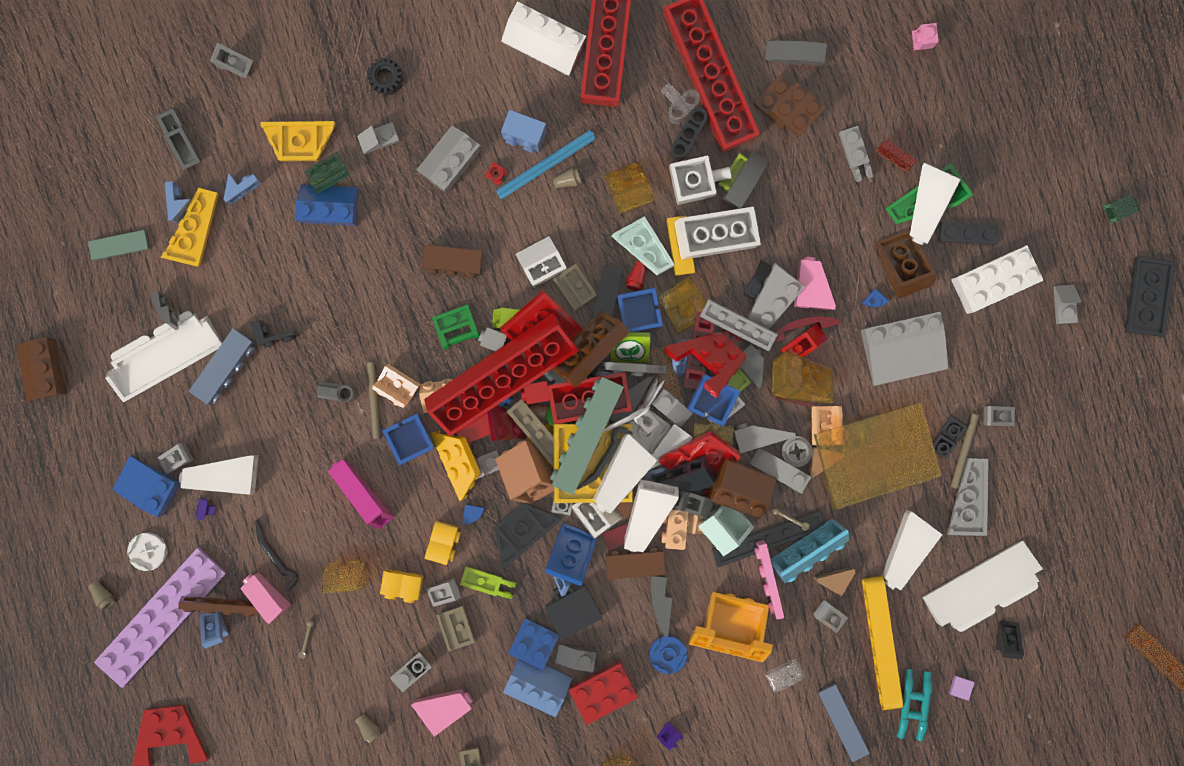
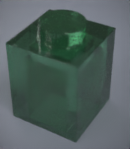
M1132 194L1103 206L1110 223L1139 212L1137 200L1132 197Z

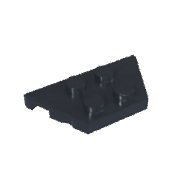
M521 503L495 525L494 531L503 567L506 568L561 521L560 517L532 505Z

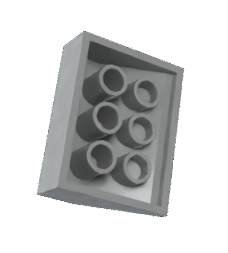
M941 312L860 330L873 386L948 369L945 329Z

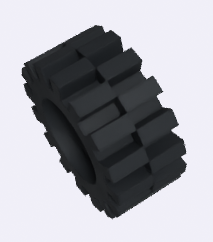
M384 57L380 61L376 59V63H371V68L367 70L369 73L367 74L368 82L377 93L392 95L393 91H398V87L401 88L403 73L399 65L390 58L386 60ZM382 70L392 72L393 77L389 83H381L379 81L378 75Z

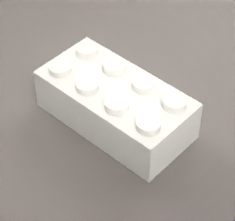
M754 207L684 217L674 222L681 260L752 249L761 245Z
M1024 246L951 279L966 313L969 314L1043 281V278L1028 246Z

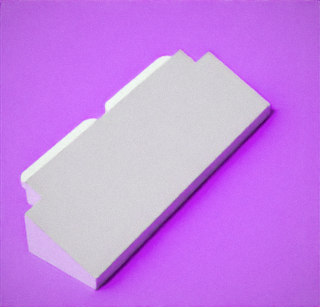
M185 311L179 315L178 330H174L164 323L154 329L153 337L150 338L148 335H143L111 354V364L114 368L107 372L105 378L120 399L125 402L216 351L223 342L209 317L205 316L199 320L195 313L192 314L190 311Z
M1021 540L927 593L922 598L937 624L944 626L950 622L954 629L962 632L994 614L995 606L998 604L1001 607H1006L1038 588L1037 582H1039L1035 573L1041 571L1042 567L1024 541Z

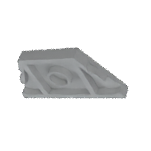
M602 362L601 370H611V374L631 371L633 376H644V372L666 374L667 366Z

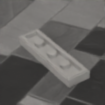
M709 299L700 317L767 351H770L778 335Z

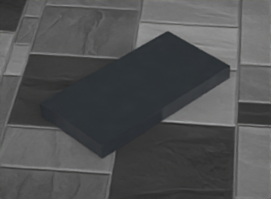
M1138 256L1134 258L1124 332L1160 338L1165 337L1175 262Z

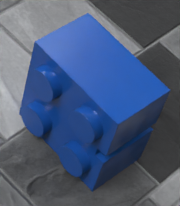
M655 288L617 295L621 321L629 333L663 326L660 309H654V307L659 305Z
M703 373L687 409L702 417L706 415L707 419L724 427L741 391L727 384L721 390L720 395L715 398L704 388V383L712 377Z
M420 413L401 421L402 424L397 423L382 430L398 465L405 464L436 448Z

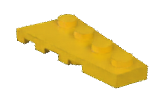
M198 188L187 208V213L181 219L175 235L170 239V244L166 251L163 252L161 258L196 267L201 266L219 193Z

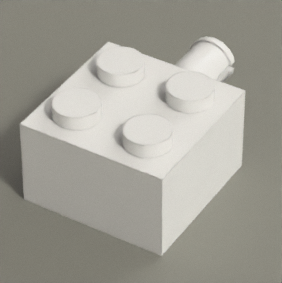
M708 156L672 163L669 166L677 205L715 197V182L731 179L729 167L712 171Z

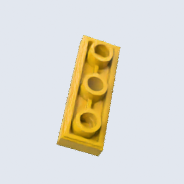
M687 216L667 218L672 259L675 264V276L695 273L693 258L681 260L674 223L679 218Z

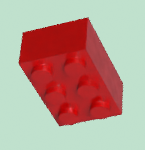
M620 659L569 686V692L586 725L638 698L637 691Z

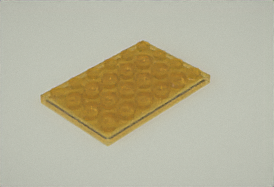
M922 402L814 434L834 509H840L941 477Z

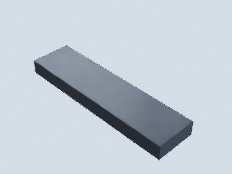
M834 683L818 691L851 761L854 762L870 754L836 684Z

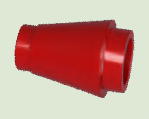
M637 261L626 279V287L631 290L641 291V288L644 287L646 266L642 262Z

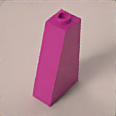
M342 459L332 465L328 473L367 525L381 529L394 518V515L349 462Z

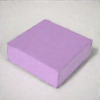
M954 675L949 694L969 701L975 682Z

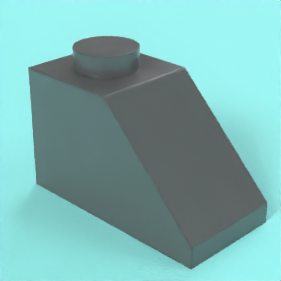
M750 344L743 350L747 356L740 369L758 389L762 386L764 358L761 355L763 352L757 345L753 346Z
M558 643L555 663L575 670L593 672L596 649Z

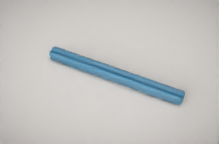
M591 130L587 131L496 190L498 196L501 199L507 197L591 143L596 138Z

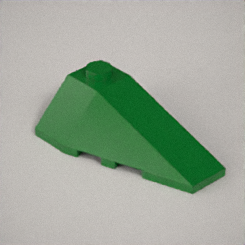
M953 163L941 169L961 179L946 209L958 206L973 195ZM919 186L886 208L896 224L913 219Z

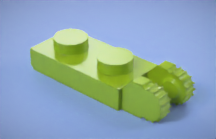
M465 566L460 582L462 586L512 599L513 594L508 591L499 590L500 584L507 585L508 587H516L517 584L514 581L503 579L501 576L469 566Z

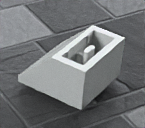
M549 236L516 253L533 288L567 270Z
M596 503L574 504L572 506L573 511L594 539L623 518L617 508L611 513L606 511L602 513L594 506Z

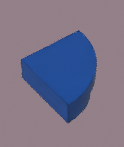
M874 288L862 301V304L876 308L887 304L889 300Z
M466 504L462 524L475 522L480 518L485 507Z

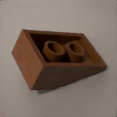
M911 229L875 242L889 282L898 299L934 286L936 272L920 244L912 240L913 237L910 236Z

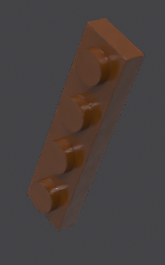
M181 596L178 604V609H183L184 612H195V610L206 614L223 612L225 615L241 613L248 617L255 614L258 615L259 613L253 604L247 600Z

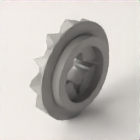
M800 436L787 439L782 446L783 459L791 466H804L812 457V446L807 439ZM795 443L798 449H805V451L799 453L798 458L795 454H789V452L795 449Z

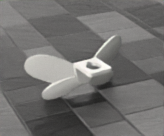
M655 377L646 390L643 408L612 423L604 431L616 428L633 419L645 434H649L659 424L649 409L663 386L664 380L657 387L658 378ZM642 415L650 418V427H646L643 424Z

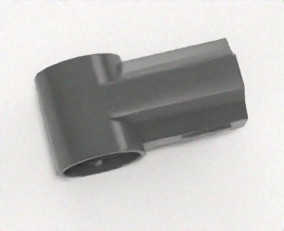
M319 381L316 391L317 398L341 402H353L358 396V392L353 386ZM346 389H349L351 392L348 399L343 395Z

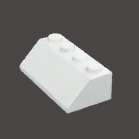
M517 1L508 19L501 42L569 76L586 44V36Z

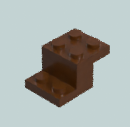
M781 75L753 103L780 129L786 126L798 138L826 108L798 82L792 86Z

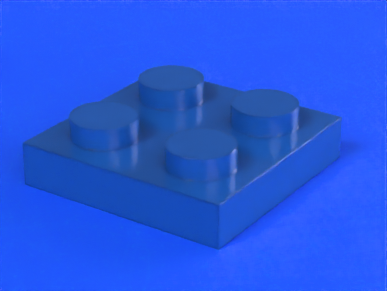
M525 618L508 654L543 670L559 635Z

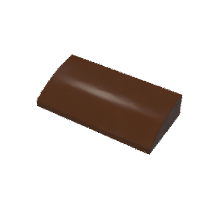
M600 311L573 338L578 352L551 370L576 388L628 335V329L622 321Z

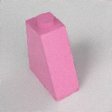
M804 257V260L798 262L797 280L805 288L795 298L794 307L835 310L836 305L821 261H815L816 258Z
M259 572L254 575L250 574L243 580L244 585L240 589L268 624L276 620L291 605Z
M461 689L414 700L411 706L433 736H436L470 711L473 707V699L468 692L465 693Z

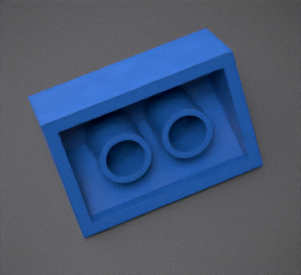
M301 184L296 198L295 220L299 223L357 226L359 188Z

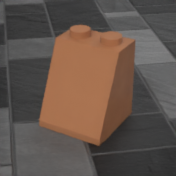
M526 440L520 441L514 448L502 452L501 456L495 459L510 500L531 505L554 491V486H552L553 480H550L553 472L534 443Z

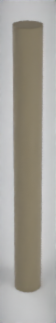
M375 362L367 363L373 439L381 438L377 392L372 389V386L376 383Z
M971 414L951 483L952 488H959L979 415Z

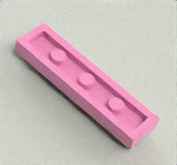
M764 540L757 541V548L754 549L757 559H760L762 566H759L761 577H765L766 584L763 585L765 595L770 597L771 603H768L769 612L774 614L776 619L784 618L767 544Z

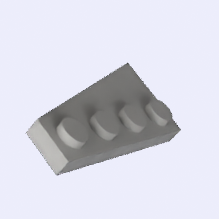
M774 263L769 277L766 278L760 294H758L747 319L769 329L802 292L805 286L777 263Z
M967 458L947 535L987 536L988 459Z

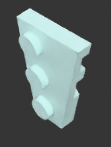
M645 216L612 234V237L657 276L675 265Z

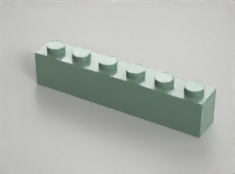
M601 377L600 380L596 379L592 390L595 392L592 398L588 397L584 404V408H586L584 416L579 415L575 424L578 429L575 434L571 433L567 444L570 446L567 452L563 451L559 458L561 465L558 470L554 469L550 480H553L552 486L574 495L624 388L622 385L604 377Z

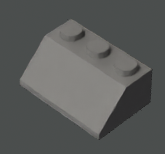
M451 126L418 167L417 171L447 194L482 150L481 146L467 134Z

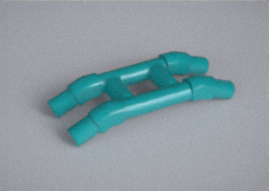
M905 669L903 707L897 737L900 739L905 738L909 723L908 718L919 720L916 739L923 741L928 727V713L932 694V672H924L923 693L912 692L913 670ZM911 699L922 701L921 712L909 711Z

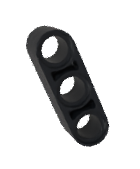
M697 107L691 111L672 145L670 155L674 160L682 161L688 155L706 123L708 116L704 108ZM700 114L703 117V121L697 122L693 116ZM690 130L693 132L694 137L686 138L684 132ZM682 147L684 154L677 155L674 149Z

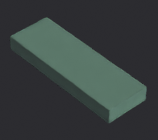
M146 230L88 241L91 260L93 261L150 249Z

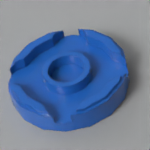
M663 635L657 638L651 644L649 651L653 667L664 674L680 671L688 658L687 648L683 641L673 635H668V637Z

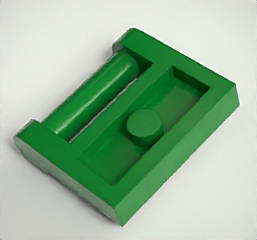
M469 305L432 317L444 350L465 340L480 337ZM468 325L470 326L471 330L449 339L445 337L446 333Z

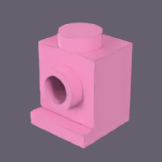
M936 23L920 25L917 30L912 31L914 50L930 49L939 42Z

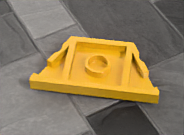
M334 121L261 122V127L264 129L279 161H319L336 126Z
M438 430L430 433L459 501L467 498L468 490L474 486L475 480L478 479L481 472L466 437L455 436L454 434L449 436L448 434H441Z

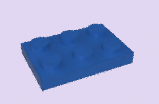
M562 523L545 573L581 586L597 538L594 539L590 533Z

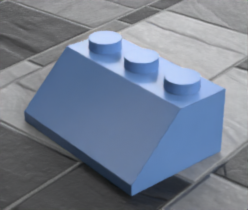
M518 659L503 693L556 717L573 677L547 665L541 670Z

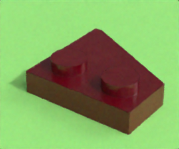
M495 406L487 412L491 442L527 438L524 431L507 413L508 410L499 406Z

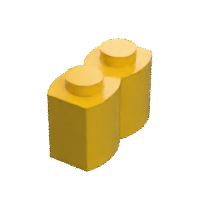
M437 520L433 527L425 559L447 565L449 561H453L456 550H453L454 542L458 543L461 532L458 531L459 526Z
M386 569L383 572L380 594L385 595L384 598L395 600L396 597L403 598L404 602L414 603L415 600L420 599L424 576Z

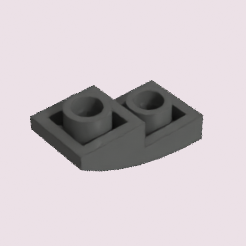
M158 290L151 292L153 304L159 316L174 330H178L180 318L177 311L169 307L168 297Z

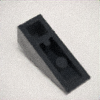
M703 456L653 475L652 482L678 487V491H699L715 485V472L706 457Z

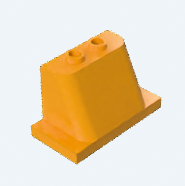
M712 592L704 626H696L690 636L689 645L764 662L771 654L773 647L772 644L763 642L769 605L757 603L750 598H736L733 594L724 595Z

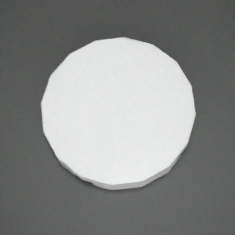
M151 532L135 536L127 549L131 564L143 571L154 570L161 566L166 560L168 553L167 545L163 538Z

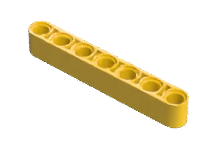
M883 576L862 579L881 708L882 710L902 708L903 701Z

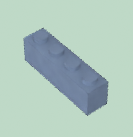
M233 328L188 392L207 405L216 404L222 397L221 392L223 389L228 388L232 383V377L235 372H239L244 366V359L254 352L256 342L240 330Z

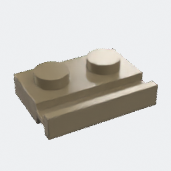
M574 264L553 279L574 311L597 296L577 264Z
M463 605L436 615L448 652L475 643V638Z

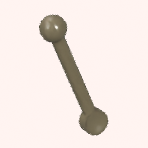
M776 507L772 510L773 514H779L801 526L802 530L807 531L809 529L808 523H802L781 512L779 508Z
M313 620L307 621L308 628L303 648L299 652L301 659L307 656L306 647L311 628L314 626Z

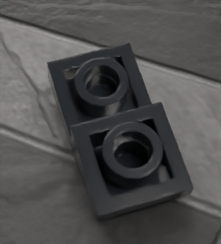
M950 415L929 449L946 459L956 447L958 439L967 429V424Z

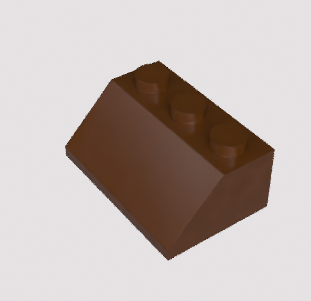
M46 337L17 345L27 402L66 395L56 339Z
M727 458L715 474V485L707 488L710 501L760 519L770 506L776 477Z

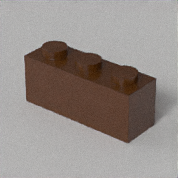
M424 244L422 268L427 270L426 273L438 274V271H443L448 276H457V273L465 274L467 278H476V275L481 276L482 251Z
M659 547L647 548L648 551L633 552L629 549L627 553H621V550L609 551V554H606L608 580L665 575L663 550H659Z

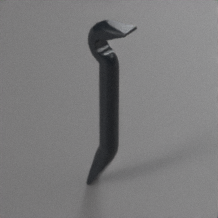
M625 427L613 429L610 446L593 473L577 487V490L599 478L619 446L620 440L617 438V434L619 432L634 434Z
M257 519L255 524L259 545L283 576L290 575L292 577L285 590L286 592L297 584L298 575L295 571L287 569L266 541L260 522Z

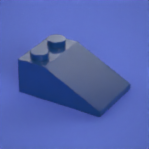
M130 455L112 490L138 508L155 517L165 515L181 483L169 474L166 475L165 472Z

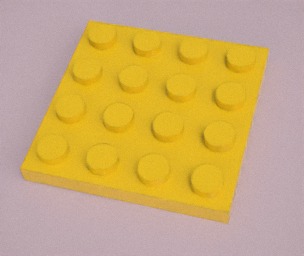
M554 424V469H559L561 465L559 458L562 452H567L570 446L567 444L571 433L575 434L578 429L575 424ZM632 424L618 426L625 427L632 432ZM613 429L602 433L579 485L593 473L610 446ZM619 432L617 438L621 441L625 433ZM611 459L597 480L578 490L576 489L574 495L554 487V503H596L593 497ZM632 490L621 502H632Z

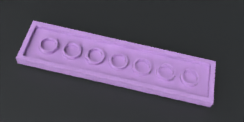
M200 547L197 548L94 663L121 688L125 687L192 613L178 609L181 596L206 597L227 572Z

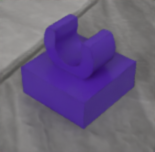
M198 498L196 519L204 520L205 514L215 515L216 506L207 505L208 501L205 498Z
M667 722L657 738L666 748L671 750L672 747H677L675 743L679 738L682 740L683 736L673 724Z

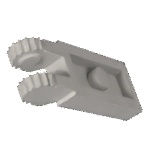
M856 126L840 131L841 143L856 182H860L862 179L858 168L862 165L867 178H872L873 173L869 164L870 161L859 127Z

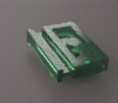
M338 152L304 171L317 194L350 175Z

